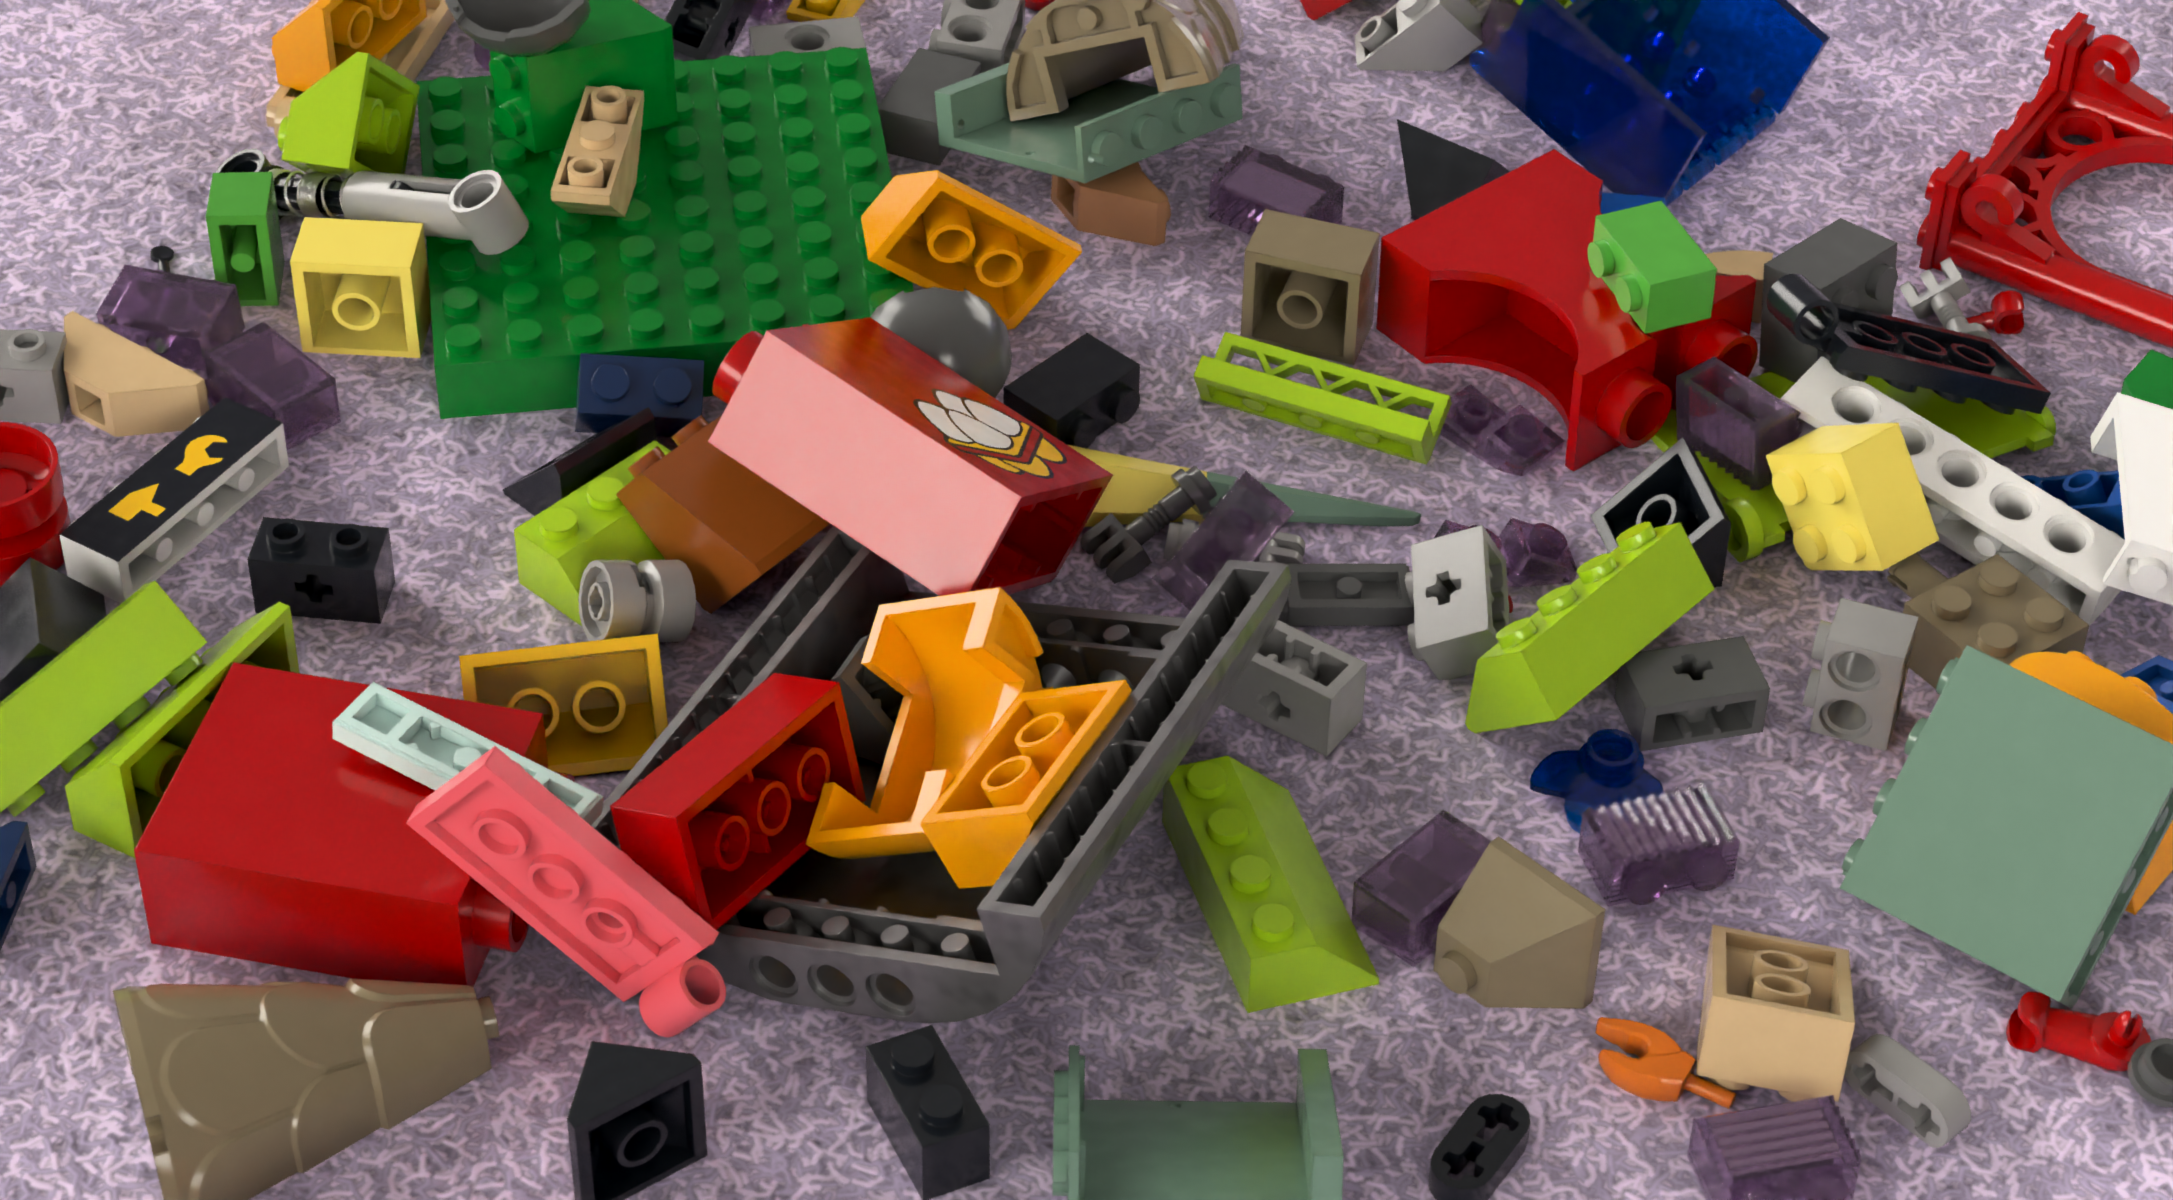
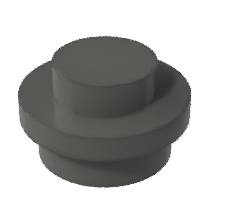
M2160 1038L2145 1043L2136 1049L2128 1062V1077L2133 1088L2144 1099L2157 1106L2173 1108V1039Z

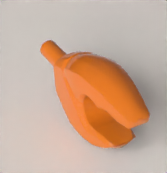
M1600 1017L1597 1020L1595 1030L1597 1035L1618 1045L1625 1053H1631L1640 1057L1631 1058L1613 1050H1601L1598 1055L1599 1064L1604 1074L1613 1084L1633 1095L1656 1101L1678 1102L1684 1090H1687L1729 1110L1731 1109L1737 1093L1693 1074L1697 1060L1689 1052L1684 1051L1665 1032L1632 1020Z

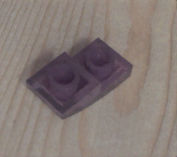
M1471 384L1451 397L1452 404L1440 432L1441 436L1491 467L1518 476L1525 475L1561 450L1565 441L1521 404L1505 413Z
M1510 518L1499 536L1485 528L1506 559L1508 587L1561 584L1572 582L1576 577L1577 567L1564 534L1556 528L1545 523L1534 525L1514 518ZM1445 520L1434 538L1479 525L1468 527Z

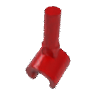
M2002 291L1992 299L1991 311L1965 319L1969 323L1981 324L1986 329L1994 328L1998 334H2018L2024 328L2022 313L2024 310L2023 296L2017 291Z

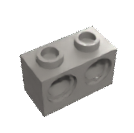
M944 0L941 14V29H933L928 50L981 62V73L1009 63L1012 51L1017 49L1025 29V0Z
M1845 598L1840 599L1832 623L1820 621L1812 648L1811 658L1822 661L1821 670L1812 668L1803 699V706L1814 708L1810 726L1811 732L1887 751L1901 709L1919 617Z

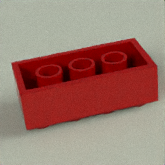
M773 673L610 805L621 851L625 852L636 864L672 894L679 897L685 905L715 930H718L811 849V847L806 845V841L824 783L835 782L862 803L866 801L840 683Z

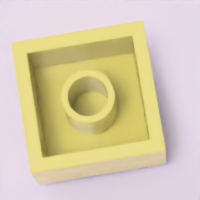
M304 217L290 259L302 352L421 358L431 323L429 274L423 223Z
M1899 423L1821 426L1765 455L1772 473L1774 492L1783 504L1793 532L1794 548L1803 560L1804 565L1810 570L1883 571L1939 541Z

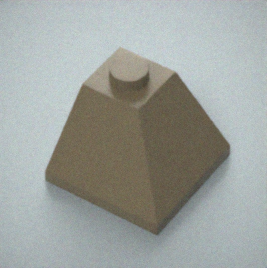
M1498 836L1488 844L1438 925L1433 971L1438 973L1441 981L1451 991L1458 994L1466 993L1484 1007L1584 1009L1593 1002L1605 909Z

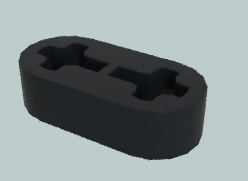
M1488 1094L1477 1098L1468 1106L1434 1150L1430 1159L1429 1190L1436 1200H1488L1522 1156L1528 1144L1530 1115L1521 1102L1503 1094ZM1499 1123L1509 1126V1129L1501 1128L1497 1130L1489 1142L1484 1140L1485 1127L1493 1129ZM1470 1161L1475 1163L1474 1176L1466 1174L1460 1180L1452 1179L1449 1176L1450 1173L1455 1175L1461 1173Z

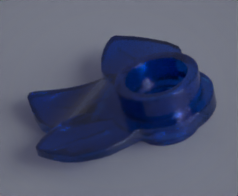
M1603 729L1593 733L1580 750H1564L1551 753L1538 764L1530 779V789L1532 791L1565 799L1564 812L1567 821L1572 829L1582 835H1598L1608 832L1619 823L1625 812L1641 818H1655L1662 807L1664 799L1661 782L1644 769V756L1635 738L1617 729Z

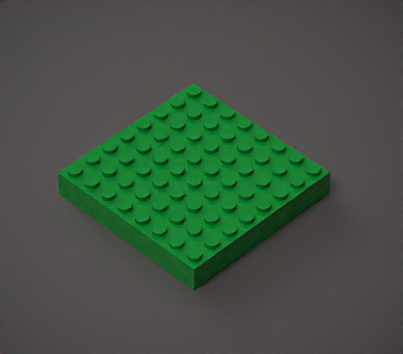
M836 47L828 51L801 53L780 51L773 55L747 57L725 55L717 59L694 61L674 59L678 120L670 125L641 131L637 181L625 217L568 213L551 201L550 190L565 147L533 153L514 139L506 137L497 129L494 119L495 99L491 75L466 78L443 76L433 80L416 81V84L420 86L417 104L422 176L462 180L468 175L481 170L498 172L529 219V228L525 236L507 251L493 255L480 253L472 241L426 236L434 367L440 419L576 408L580 353L704 360L703 397L714 396L712 386L719 366L735 343L748 332L758 331L764 335L766 330L797 327L804 324L813 325L868 318L879 305L904 290L905 293L914 291L912 282L869 261L867 256L861 216L892 180L867 49Z

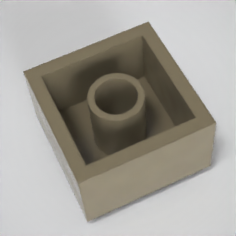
M1265 209L1245 249L1240 336L1305 355L1354 365L1373 324L1380 233Z

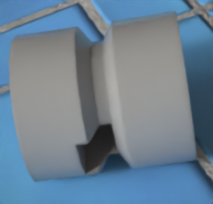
M595 560L587 565L581 578L578 597L579 616L583 631L588 640L595 641L658 634L659 643H678L684 641L690 634L695 619L696 593L692 574L684 562L680 560H644L636 565L631 560Z

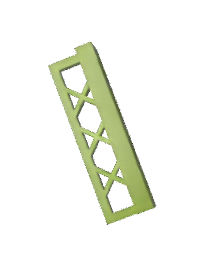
M1228 332L1224 333L1214 358L1201 356L1193 375L1202 400L1426 465L1431 458L1452 404L1450 396ZM1234 353L1257 359L1264 373L1230 363ZM1269 363L1278 365V367L1271 369ZM1298 372L1310 374L1315 377L1320 389L1285 378ZM1325 379L1334 381V383L1327 385ZM1354 388L1366 390L1371 393L1376 405L1341 394ZM1381 395L1390 397L1391 399L1384 402ZM1411 404L1432 409L1428 420L1399 412L1398 410Z

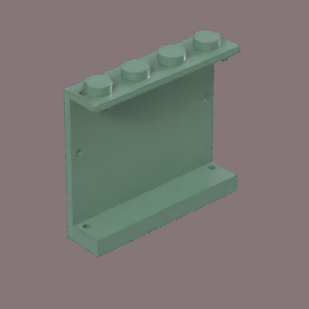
M1009 63L934 91L939 145L1081 183L1090 182L1243 119L1240 65L1235 63L1225 66L1220 77L1210 83L1166 92H1158L1157 87L1118 78L1067 99L1069 107L1059 113L1013 122L1010 121L1006 96Z
M1966 645L1960 659L1955 657L1954 660H1949L1941 672L1936 685V692L1940 697L1929 718H1920L1912 728L1904 748L1905 754L1909 756L1897 779L1889 778L1880 789L1873 805V814L1877 815L1865 840L1858 838L1848 850L1841 867L1845 878L1840 889L2072 1009L2084 990L2173 820V744Z
M1069 1045L1068 1070H1054L1052 1196H1067V1200H1342L1344 1155L1327 1049H1298L1296 1102L1084 1099L1085 1055H1080V1046Z

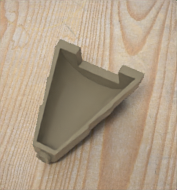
M1233 0L1053 1L1039 11L1026 25L1025 28L1027 30L1022 37L1018 49L1012 51L1006 82L1007 107L1010 121L1059 113L1069 107L1067 99L1152 65L1158 92H1166L1214 81L1220 77L1226 63L1230 62L1233 52L1240 49L1244 37L1235 2Z
M349 979L344 986L312 982H269L261 985L153 984L148 986H127L126 988L113 991L118 1018L132 1074L134 1075L164 1200H249L297 1172L304 1173L379 1128L391 1129L489 1071L492 1067L488 1040L499 1037L498 1023L490 996L477 999L472 985Z

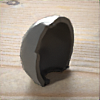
M445 0L458 27L482 48L512 58L544 55L567 43L589 18L591 11L589 0Z
M937 287L907 293L903 290L879 305L870 316L992 397L996 398L1003 388L1012 363V351L1007 326L990 303L970 291L964 289L963 292Z

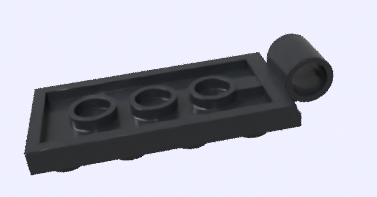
M1788 274L1779 278L1768 292L1766 303L1770 313L1801 343L1811 345L1818 350L1826 352L1831 357L1829 363L1840 374L1853 380L1866 381L1868 376L1883 378L1891 386L1906 392L1914 393L1918 387L1927 388L1951 402L1964 404L1967 398L1980 400L1987 407L2008 415H2012L2015 409L2041 414L2051 394L1991 339L1833 303L1806 277L1800 274Z

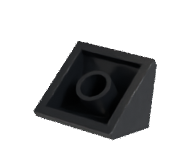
M647 407L594 434L504 488V494L536 516L652 441H656L654 415L650 408Z
M1682 437L1590 516L1608 553L1619 546L1616 541L1617 536L1637 524L1651 522L1653 528L1680 522L1713 587H1721L1731 521L1691 443Z
M31 557L17 569L0 587V702L107 616L103 594Z
M596 1041L591 1042L567 1117L575 1200H625L708 1156L702 1064L694 1054Z

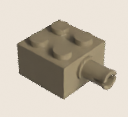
M1918 552L1889 568L1888 572L1891 574L1887 576L1889 583L1894 587H1898L1912 598L1904 603L1903 613L1919 617L1909 668L1935 689L1949 660H1954L1955 657L1960 659L1966 645L2008 665L2016 658L2034 652L2066 654L2068 651H2078L2083 653L2089 624L1999 554L1951 578H1947L1930 565Z

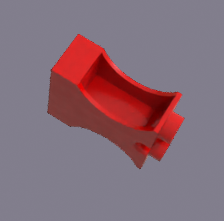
M1553 149L1381 237L1376 329L1424 364L1456 363L1483 367L1511 376L1538 391L1556 408L1566 424L1568 439L1565 466L1574 472L1620 445L1627 448H1636L1645 444L1660 430L1671 408L1677 410L1705 394L1716 400L1723 399L1733 394L1742 386L1753 370L1758 355L1757 342L1750 336L1757 280L1749 275H1716L1711 318L1645 334L1631 315L1621 310L1616 296L1602 278H1597L1593 274L1589 265L1588 246L1593 242L1595 217L1601 215L1603 180Z

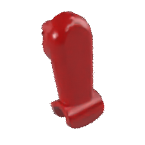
M2026 992L2021 997L2018 1008L2011 1014L2006 1026L2007 1040L2016 1049L2035 1053L2041 1048H2045L2110 1071L2119 1072L2127 1071L2128 1062L2138 1047L2151 1042V1038L2143 1027V1020L2139 1014L2132 1018L2131 1011H2124L2122 1013L2106 1012L2101 1015L2054 1008L2050 1007V997L2039 992Z

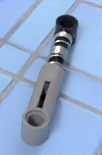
M253 148L233 154L215 172H272L279 220L284 215L295 214L300 217L423 223L424 236L472 241L478 251L486 255L507 251L525 236L529 228V219L498 172L492 170H481L468 175L462 180L363 170L354 173L343 181L336 174L310 172L304 175L303 172L298 170L291 172L280 166L271 165L261 150Z

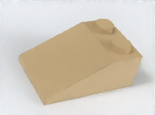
M1712 924L1697 1041L1696 1075L1708 1077L1710 1082L1729 1090H1746L1750 1085L1778 1090L1782 1097L1797 1103L1815 1104L1821 1099L1838 1102L1855 1026L1849 950Z

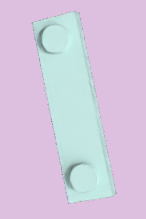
M372 682L332 722L334 740L435 791L496 746L509 758L521 765L528 774L564 804L575 810L588 824L592 825L602 814V795L375 682Z

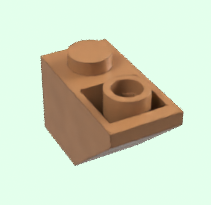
M1138 162L1087 183L1052 175L1051 200L1076 230L1152 246L1165 243L1166 222L1171 217L1170 203L1165 192L1151 182L1142 171Z

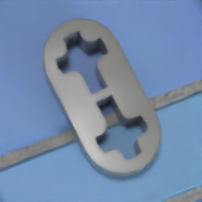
M1875 1034L1849 1052L1844 1074L1851 1088L1933 1148L1944 1146L1968 1127L1971 1122V1109L1962 1091L1951 1080L1896 1040L1886 1035Z

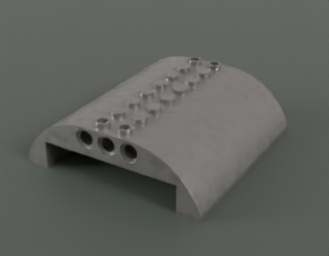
M833 526L603 803L602 814L591 826L621 850L610 805L773 673L831 681L858 641L870 635L879 605L939 595L909 591L901 570ZM1228 559L1186 618L1015 601L1033 627L1044 652L1035 657L1042 688L1053 687L1054 689L1126 680L1132 692L993 887L959 889L936 851L860 859H840L825 855L811 848L717 930L719 934L714 944L702 950L696 956L711 963L720 972L725 983L769 1000L916 1023L958 1022L987 1014L1011 1000L1030 979L1275 627L1288 598L1291 583L1288 565ZM856 756L866 797L864 804L870 808L882 765Z

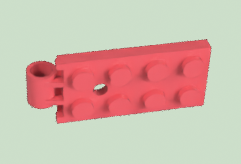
M496 746L415 807L406 822L407 825L615 996L625 1002L643 990L639 1000L640 1014L645 1024L655 1034L666 1038L674 1037L723 1005L726 998V986L723 977L711 963L696 956V954L714 944L719 932Z

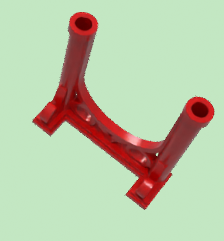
M2077 12L2063 30L2057 28L2048 41L2044 59L2050 62L2049 72L2042 80L2036 97L2031 103L2024 101L2021 104L2014 122L2008 130L2000 129L1987 155L1984 158L1976 157L1972 163L1969 162L1971 153L1959 150L1945 168L1937 167L1932 173L1925 191V199L1931 201L1930 210L1917 236V246L1922 247L1919 268L1924 270L1935 268L1942 271L1940 262L1951 257L1956 267L2173 349V296L2106 271L2084 260L2062 240L2052 221L2051 207L2058 195L2067 186L2084 175L2102 168L2128 163L2173 165V113L2169 112L2170 106L2130 81L2139 71L2140 67L2139 56L2136 50L2128 41L2116 35H2101L2093 40L2096 26L2087 23L2088 15ZM2103 60L2111 63L2114 70L2106 66ZM2069 135H2081L2092 139L2095 143L2074 145L2064 141L2062 138ZM2044 151V155L2047 158L2037 159L2038 156ZM2020 218L2026 221L2028 225L2021 227L2014 221Z

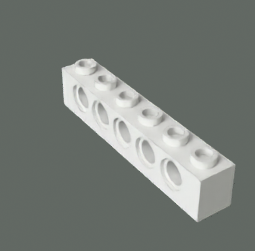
M1823 356L1781 397L1770 438L1782 446L1821 426L1899 423L1939 537L1938 542L1973 564L1977 565L1999 554L2088 623L2089 626L2120 593V589L2103 585L2104 575L2125 544V540L2118 534L2104 528L2068 506L2064 501L2053 497L2015 474L2008 467L1961 441L1957 436L1946 432L1921 417L1904 404L1893 400L1864 381L1853 380L1840 374L1832 367L1829 360Z

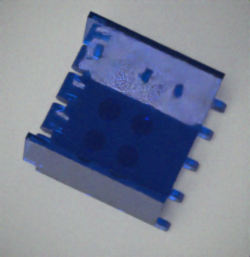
M1524 0L1510 27L1500 34L1501 44L1495 55L1485 48H1479L1470 55L1469 62L1479 75L1590 173L1603 180V184L1611 192L1616 194L1666 198L1665 206L1667 207L1682 195L1683 189L1686 191L1713 171L1715 164H1722L1745 146L1747 139L1751 141L1775 122L1776 115L1774 111L1780 114L1787 108L1830 37L1787 0H1570L1573 4L1566 9L1556 0Z

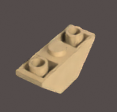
M611 85L602 87L586 86L550 190L552 202L568 213L616 217L626 216L637 181L644 91L622 89Z
M74 311L64 316V332L67 339L64 349V375L71 413L114 437L184 431L197 418L209 411L208 390L205 379L196 372L185 369L155 354L148 347L140 346L111 331L107 326L97 324Z

